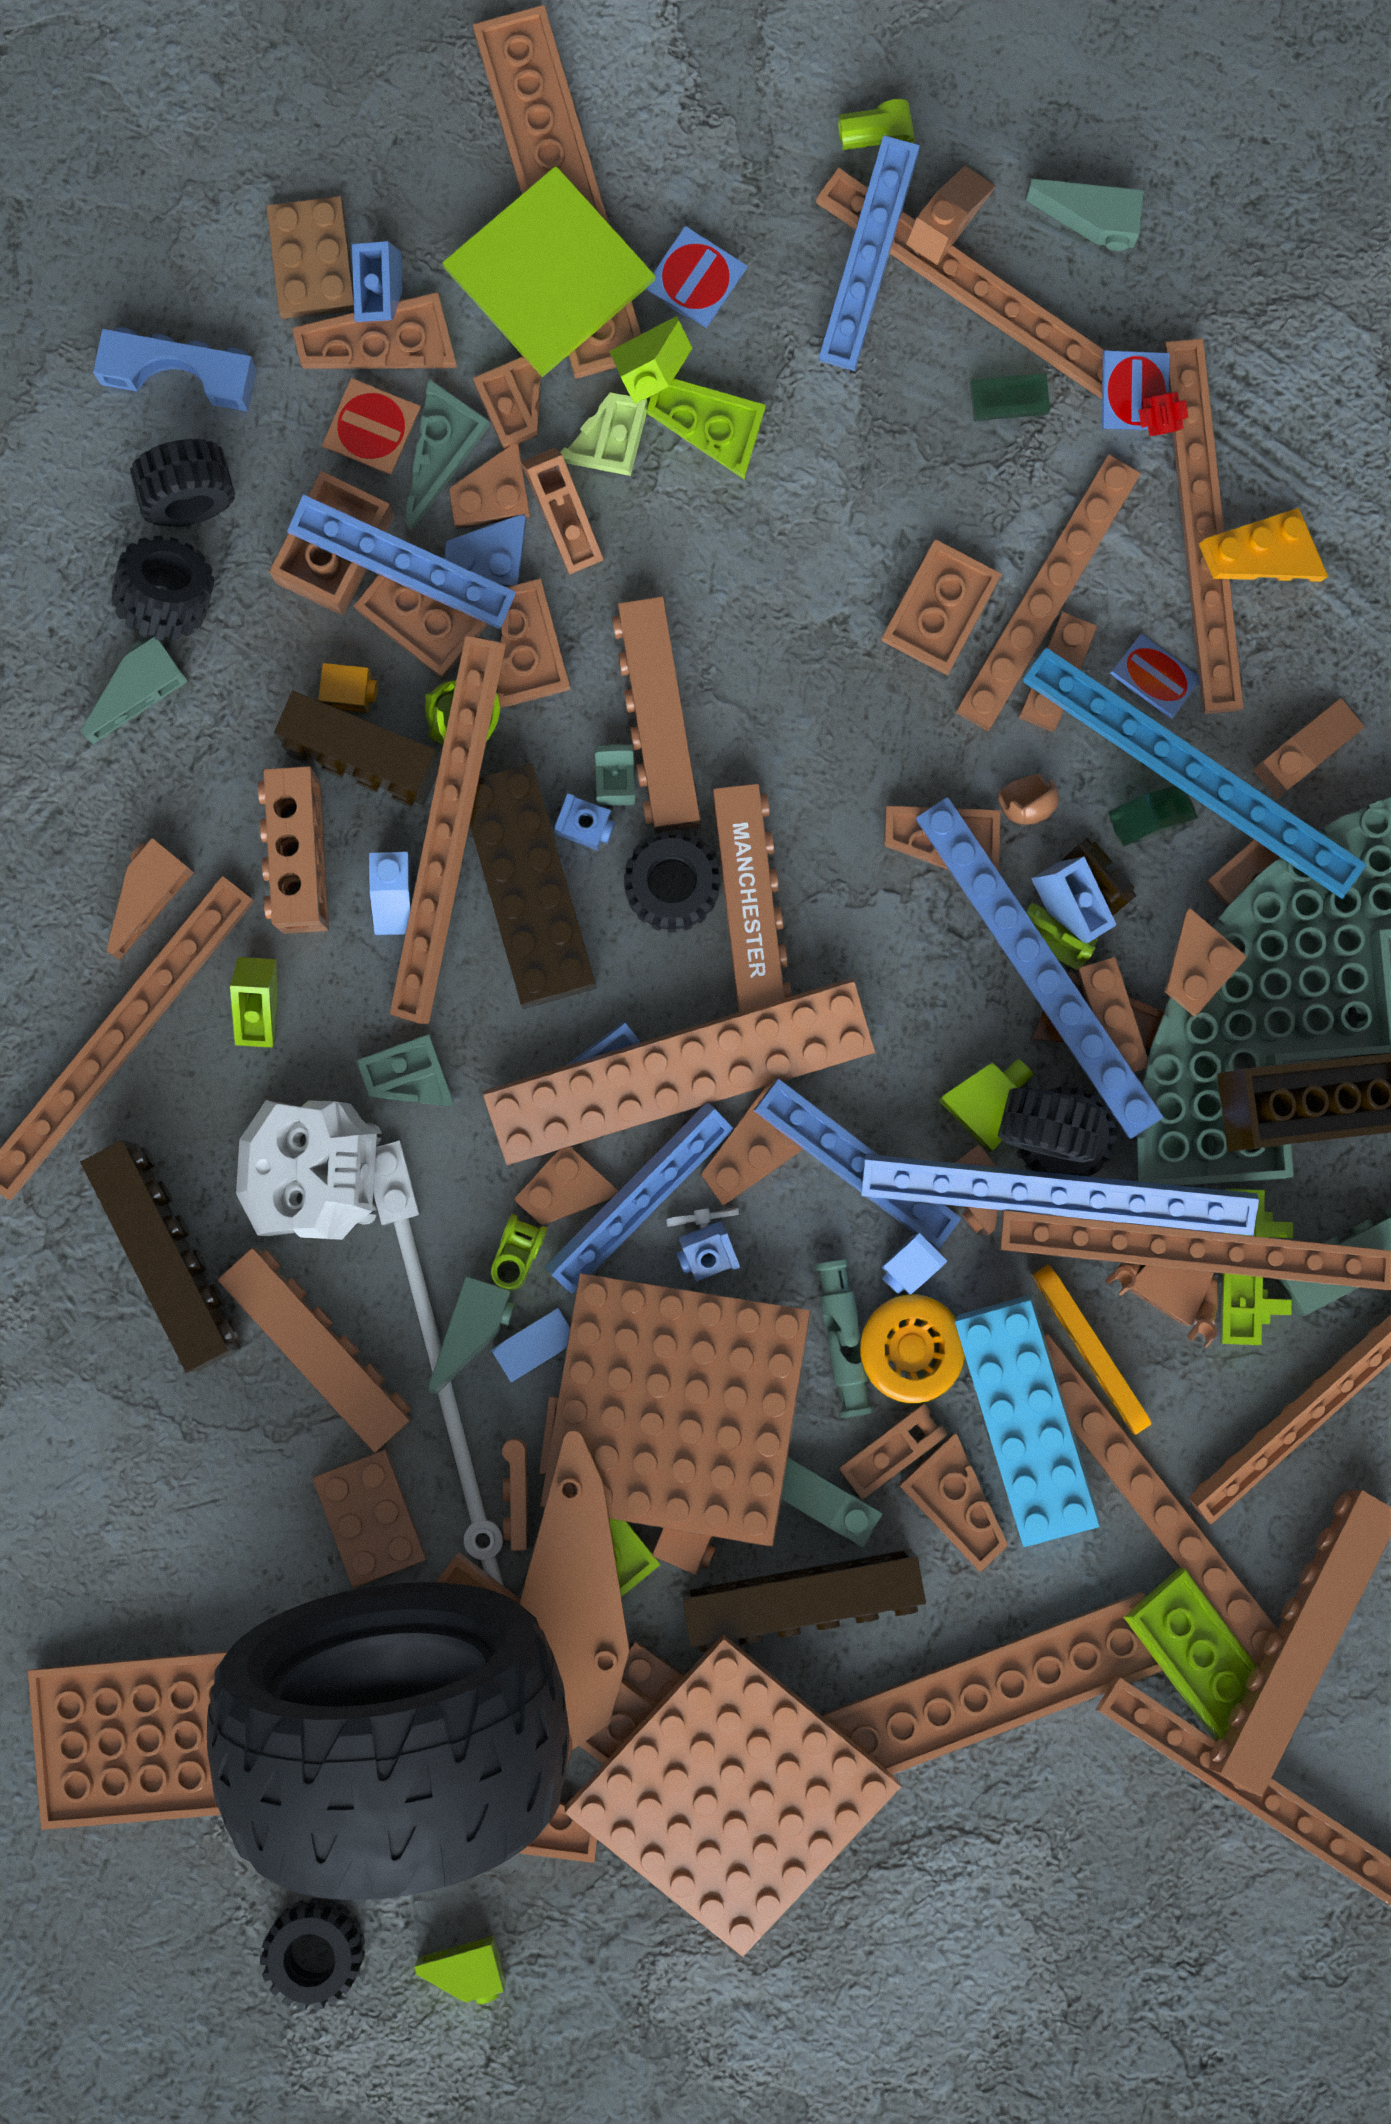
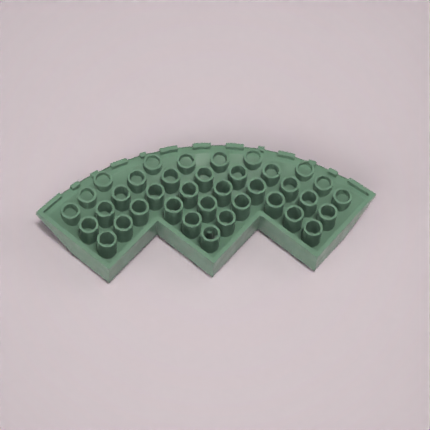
M1391 797L1344 815L1318 831L1367 864L1343 899L1280 857L1263 870L1233 900L1212 926L1246 955L1247 958L1197 1016L1193 1017L1173 998H1169L1153 1039L1142 1084L1164 1118L1136 1136L1138 1182L1194 1186L1294 1177L1291 1144L1227 1152L1217 1073L1244 1068L1391 1053V964L1388 943L1391 942ZM1349 1014V1016L1356 1017L1357 1022L1349 1025L1346 1022L1345 1015Z

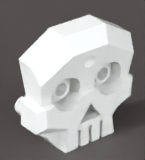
M266 1100L239 1139L236 1195L256 1234L259 1236H274L296 1233L299 1237L343 1240L357 1223L363 1225L372 1223L376 1215L370 1213L377 1211L373 1203L376 1146L381 1141V1138L377 1137V1134H381L380 1128L376 1124L365 1123L349 1103L307 1101L300 1107ZM305 1134L306 1143L304 1146H301L300 1139ZM301 1192L303 1199L302 1202L298 1204L296 1198L297 1195Z

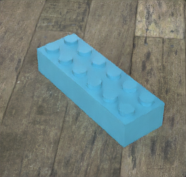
M1030 1294L957 1315L955 1320L956 1328L1023 1548L1100 1527L1098 1509L1033 1295Z

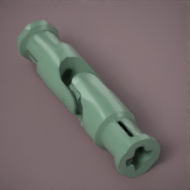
M849 1259L815 1264V1270L820 1271L823 1295L820 1296L825 1326L828 1330L827 1339L834 1384L839 1386L843 1408L839 1412L840 1418L866 1415L874 1412V1407L869 1405L866 1381L869 1378L863 1368L860 1355L861 1332L858 1328V1312L854 1291L850 1290L846 1269L849 1265ZM843 1346L852 1347L848 1361L841 1353L840 1348Z

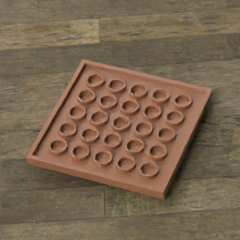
M580 1273L540 1506H546L564 1436L570 1430H577L583 1435L603 1481L610 1519L774 1546L811 1311ZM568 1482L564 1484L565 1490L568 1493H577L578 1489L574 1483Z
M722 1634L565 1805V1814L743 1957L901 1788V1784L894 1775L733 1641Z

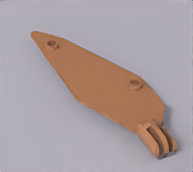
M570 1430L564 1436L519 1603L536 1617L540 1629L544 1631L564 1684L569 1725L567 1766L573 1749L609 1726L630 1651L604 1484L583 1435L577 1430ZM568 1482L574 1483L578 1489L577 1493H568L565 1490L564 1484Z

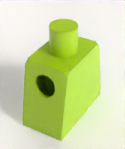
M1017 1059L1004 1072L994 1063H990L943 1095L938 1101L989 1153L1002 1141L998 1137L1009 1090L1022 1087L1034 1074L1020 1059Z

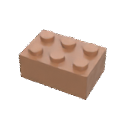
M320 471L308 497L384 532H387L394 518L389 503L323 471ZM288 534L269 572L276 584L344 616L367 569L292 534Z

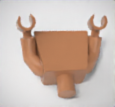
M1120 1263L1117 1270L1106 1278L1107 1284H1110L1115 1279L1120 1281L1122 1289L1118 1293L1119 1295H1123L1129 1290L1183 1326H1192L1195 1322V1325L1188 1333L1190 1341H1193L1197 1334L1201 1333L1206 1339L1204 1347H1208L1215 1339L1217 1328L1214 1323L1218 1309V1282L1213 1276L1214 1272Z

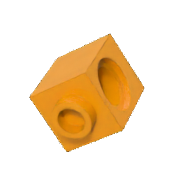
M323 663L318 701L341 711L368 713L369 703L376 702L378 682L377 680H372L373 676L369 668Z

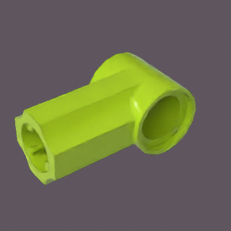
M893 99L881 103L877 109L838 115L839 139L842 150L881 145L883 135L910 143L915 141L910 105L907 100Z

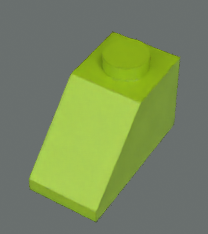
M676 316L609 352L634 404H637L670 386L691 352L692 346Z
M238 957L230 984L235 1045L273 1048L278 999L276 959Z
M494 1935L417 1958L414 1966L416 1975L464 2003L476 2000V2004L492 2002L499 1998V1993L504 1992L506 1984Z

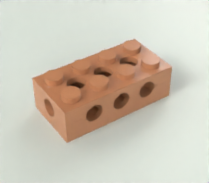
M310 766L264 769V781H258V796L260 804H265L266 819L260 820L262 842H267L268 857L262 858L264 881H269L270 896L264 897L266 919H271L272 924L283 934L329 931L321 781ZM296 809L294 815H292L289 818H285L286 814L290 810ZM299 846L298 851L294 855L287 857L291 848ZM301 884L296 894L289 895V891L294 885Z

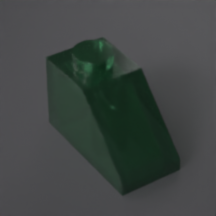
M1177 786L1142 794L1109 811L1113 822V830L1117 837L1120 838L1123 847L1145 841L1198 819L1189 795Z

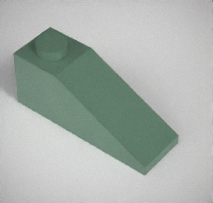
M1031 178L1026 201L1093 243L1106 245L1110 250L1122 251L1127 248H1134L1140 234L1144 190Z
M155 636L151 639L143 638L132 645L130 653L123 657L81 729L83 735L92 744H95L188 682L160 640H155Z
M469 1277L465 1278L428 1386L429 1393L437 1395L499 1333L501 1324L509 1325L515 1308V1303L509 1302L511 1297L509 1290Z
M789 1457L787 1458L781 1499L864 1548L883 1513L878 1508Z

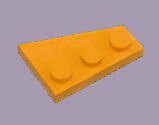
M1299 508L1205 538L1199 543L1213 579L1255 580L1258 577L1277 578L1278 581L1304 578L1313 582H1321L1328 577Z

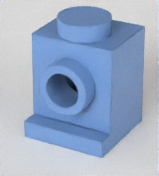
M567 793L554 831L556 836L598 851L602 842L609 843L616 822L610 820L612 816L611 810L578 799L574 795ZM588 815L594 820L592 826L588 828L581 827L579 820L582 816Z
M722 1221L679 1237L683 1251L676 1253L684 1274L692 1272L696 1282L729 1268L733 1270L740 1268ZM706 1253L713 1254L709 1257L701 1259L702 1256Z

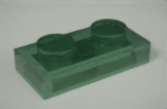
M1046 373L971 380L970 391L974 421L1048 415L1050 412Z

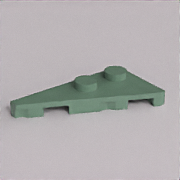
M431 380L427 383L426 387L427 395L424 413L421 416L420 436L416 446L412 469L413 478L406 505L405 525L411 530H414L490 427V423L486 418Z

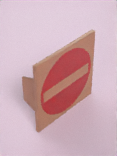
M351 378L322 447L392 475L421 406Z

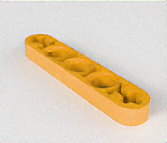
M1047 1264L1031 1274L1036 1286L1130 1431L1136 1435L1149 1427L1151 1421L1052 1267Z

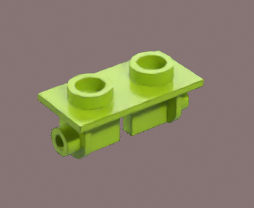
M1031 902L1026 914L1057 960L1076 971L1078 968L1083 967L1093 954L1098 939L1095 938L1089 943H1083L1047 913L1045 909Z

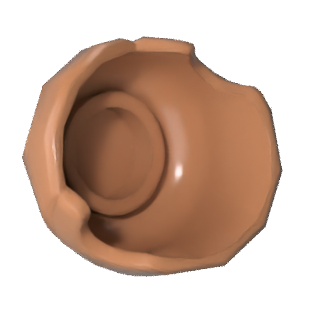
M1034 774L1015 780L1000 789L997 797L1006 817L1020 825H1033L1046 820L1058 807L1059 791L1052 779L1049 780V785L1042 775Z

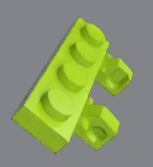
M1224 1189L1228 1191L1257 1193L1259 1202L1253 1233L1254 1237L1293 1238V1222H1273V1212H1264L1265 1190ZM1222 1273L1220 1344L1262 1345V1324H1270L1271 1315H1292V1300L1267 1299L1268 1289H1263V1277Z

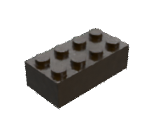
M293 690L274 731V734L282 743L281 747L287 750L286 754L303 763H308L309 758L322 765V770L340 778L343 777L344 773L349 774L357 779L356 784L370 791L378 792L379 787L393 794L391 797L393 800L412 807L414 802L425 805L438 775L440 759L435 749Z

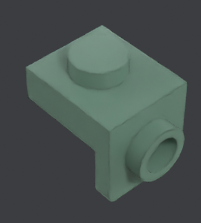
M619 744L596 746L597 806L635 804L633 746Z

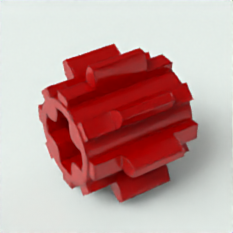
M1178 391L1143 398L1144 408L1138 411L1141 428L1148 427L1149 436L1184 429L1183 419L1189 417L1186 400L1179 401Z

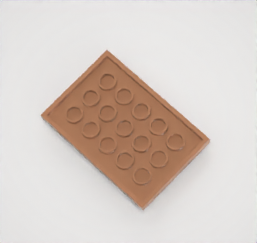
M228 1651L43 1667L28 1670L41 1830L221 1815L213 1792L206 1736L208 1705L210 1704L211 1688L214 1686L215 1670Z

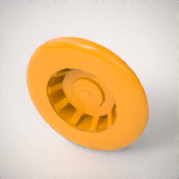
M917 1294L898 1296L880 1305L866 1322L860 1342L862 1365L872 1384L887 1397L904 1403L927 1402L945 1393L957 1380L965 1360L954 1314L939 1301ZM916 1319L922 1321L920 1327L914 1325ZM905 1320V1326L899 1328V1322ZM931 1328L935 1336L931 1337L927 1330ZM892 1330L893 1333L887 1338L889 1331ZM938 1342L939 1353L934 1352V1343ZM885 1344L887 1345V1354H885ZM936 1359L933 1368L929 1367L931 1360ZM889 1361L894 1365L893 1369L889 1366ZM901 1370L907 1372V1379L901 1377ZM922 1370L925 1375L918 1378L916 1372Z

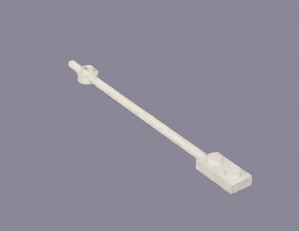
M396 1141L376 1147L373 1194L381 1224L394 1223L433 1373L442 1345L409 1218L420 1216L402 1143L401 1141ZM450 1381L438 1393L472 1523L465 1532L464 1546L472 1557L481 1560L484 1572L503 1585L496 1554L503 1545V1532L498 1524L486 1519ZM486 1533L490 1537V1545L480 1547L476 1542L477 1535Z

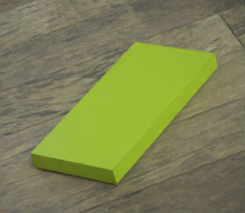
M1178 1568L1124 1616V1619L1211 1737L1217 1742L1220 1738H1224L1230 1726L1228 1723L1229 1715L1234 1706L1242 1702L1248 1690L1246 1688L1247 1679L1257 1665L1185 1568Z

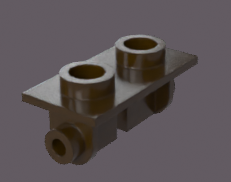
M1086 838L1062 859L1064 861L1085 857L1112 916L1137 896L1133 891L1135 886L1129 882L1118 868L1109 875L1105 872L1104 868L1112 861L1096 841L1092 843L1089 838Z

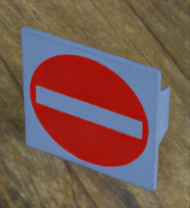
M685 226L653 272L656 281L647 287L646 290L665 301L667 306L688 319L691 318L707 328L748 266Z
M1103 351L1102 429L1148 430V427L1141 428L1138 410L1144 408L1143 398L1169 392L1170 353Z
M1142 633L1110 673L1171 719L1199 683V675Z

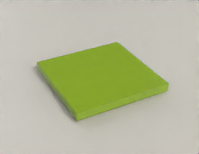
M557 166L551 169L442 262L443 268L541 377H544L656 281L654 273Z

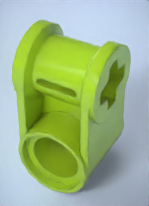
M511 1214L491 1268L492 1279L500 1288L511 1291L518 1289L524 1284L533 1261L537 1258L548 1227H535L518 1220V1215ZM515 1234H523L525 1236L532 1238V1240L525 1239ZM506 1262H514L520 1268L518 1279L512 1283H504L499 1278V1268Z

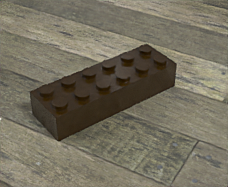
M530 763L479 778L470 827L522 1008H531L597 989L533 764Z
M1391 1053L1244 1068L1217 1073L1227 1152L1391 1133Z
M121 1140L80 1161L185 1372L202 1370L240 1350L241 1347L238 1340L242 1339L241 1333L232 1318L228 1320L225 1318L220 1306L225 1304L223 1297L215 1284L209 1286L203 1274L207 1270L205 1261L197 1249L191 1250L185 1238L190 1235L189 1230L180 1215L175 1217L168 1205L169 1202L173 1201L171 1194L163 1181L157 1183L151 1171L155 1167V1163L145 1146L140 1148L136 1143Z
M912 1549L682 1591L691 1647L699 1646L700 1652H706L722 1634L730 1640L738 1639L740 1645L762 1641V1634L777 1632L778 1637H789L801 1634V1627L816 1625L817 1630H827L839 1627L840 1620L855 1618L856 1623L878 1620L879 1613L894 1611L895 1616L917 1613L919 1605L926 1604L918 1556Z

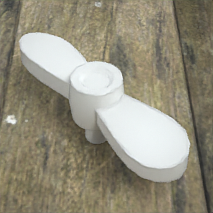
M709 1208L695 1210L694 1215L672 1217L667 1219L666 1223L667 1227L695 1222L696 1225H700V1228L708 1226V1223H711V1219L739 1215V1209L729 1208L711 1213Z

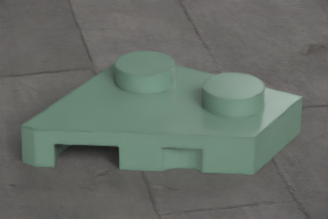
M429 1034L356 1060L368 1095L371 1098L447 1107L455 1105Z

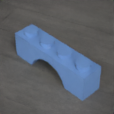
M116 327L114 331L102 329L93 370L101 385L138 392L144 382L152 375L164 370L179 369L195 375L202 381L205 394L211 405L248 412L257 368L252 357L248 356L247 352L231 347L226 348L225 351L211 349L210 345L200 341H189L188 344L177 343L172 338L162 334H153L151 338L139 336L135 331L123 327Z

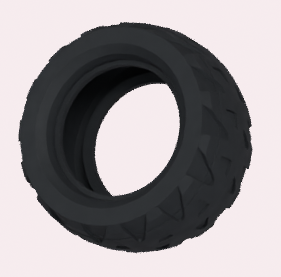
M415 1582L366 1587L322 1597L286 1610L251 1629L229 1649L215 1670L214 1686L211 1688L210 1704L208 1705L206 1738L215 1801L239 1856L251 1862L257 1873L285 1889L321 1898L368 1900L408 1896L450 1886L489 1871L525 1849L547 1826L560 1805L561 1790L565 1780L568 1760L569 1725L564 1684L553 1651H551L545 1633L540 1629L535 1616L518 1602L492 1590L454 1583Z

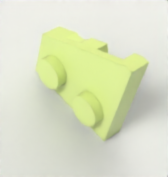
M610 392L599 405L598 412L594 416L589 417L580 428V435L568 449L564 447L560 452L565 463L631 476L647 414V399L634 404L631 396Z

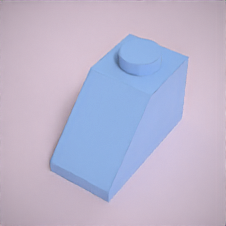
M408 852L369 853V884L375 935H406L413 900L412 858Z
M1085 857L1060 861L1031 878L1047 913L1083 943H1089L1116 926Z
M920 1233L913 1234L881 1266L886 1272L882 1279L897 1294L904 1290L907 1294L911 1295L935 1274L947 1260Z

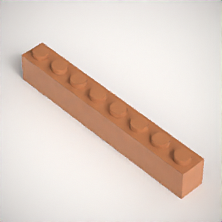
M1348 1490L1347 1493H1343L1336 1501L1333 1508V1513L1336 1515L1330 1527L1325 1528L1319 1535L1316 1542L1318 1551L1312 1563H1307L1302 1569L1298 1579L1301 1585L1295 1597H1291L1285 1603L1281 1612L1283 1621L1277 1632H1273L1267 1639L1263 1649L1265 1656L1260 1666L1253 1669L1246 1682L1248 1690L1242 1702L1237 1703L1232 1709L1228 1718L1230 1726L1224 1738H1220L1211 1751L1210 1759L1212 1762L1208 1769L1250 1793L1263 1796L1391 1537V1507L1363 1490Z

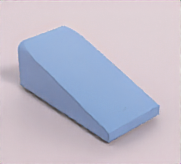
M559 1308L497 1345L491 1351L512 1383L566 1349L570 1326Z

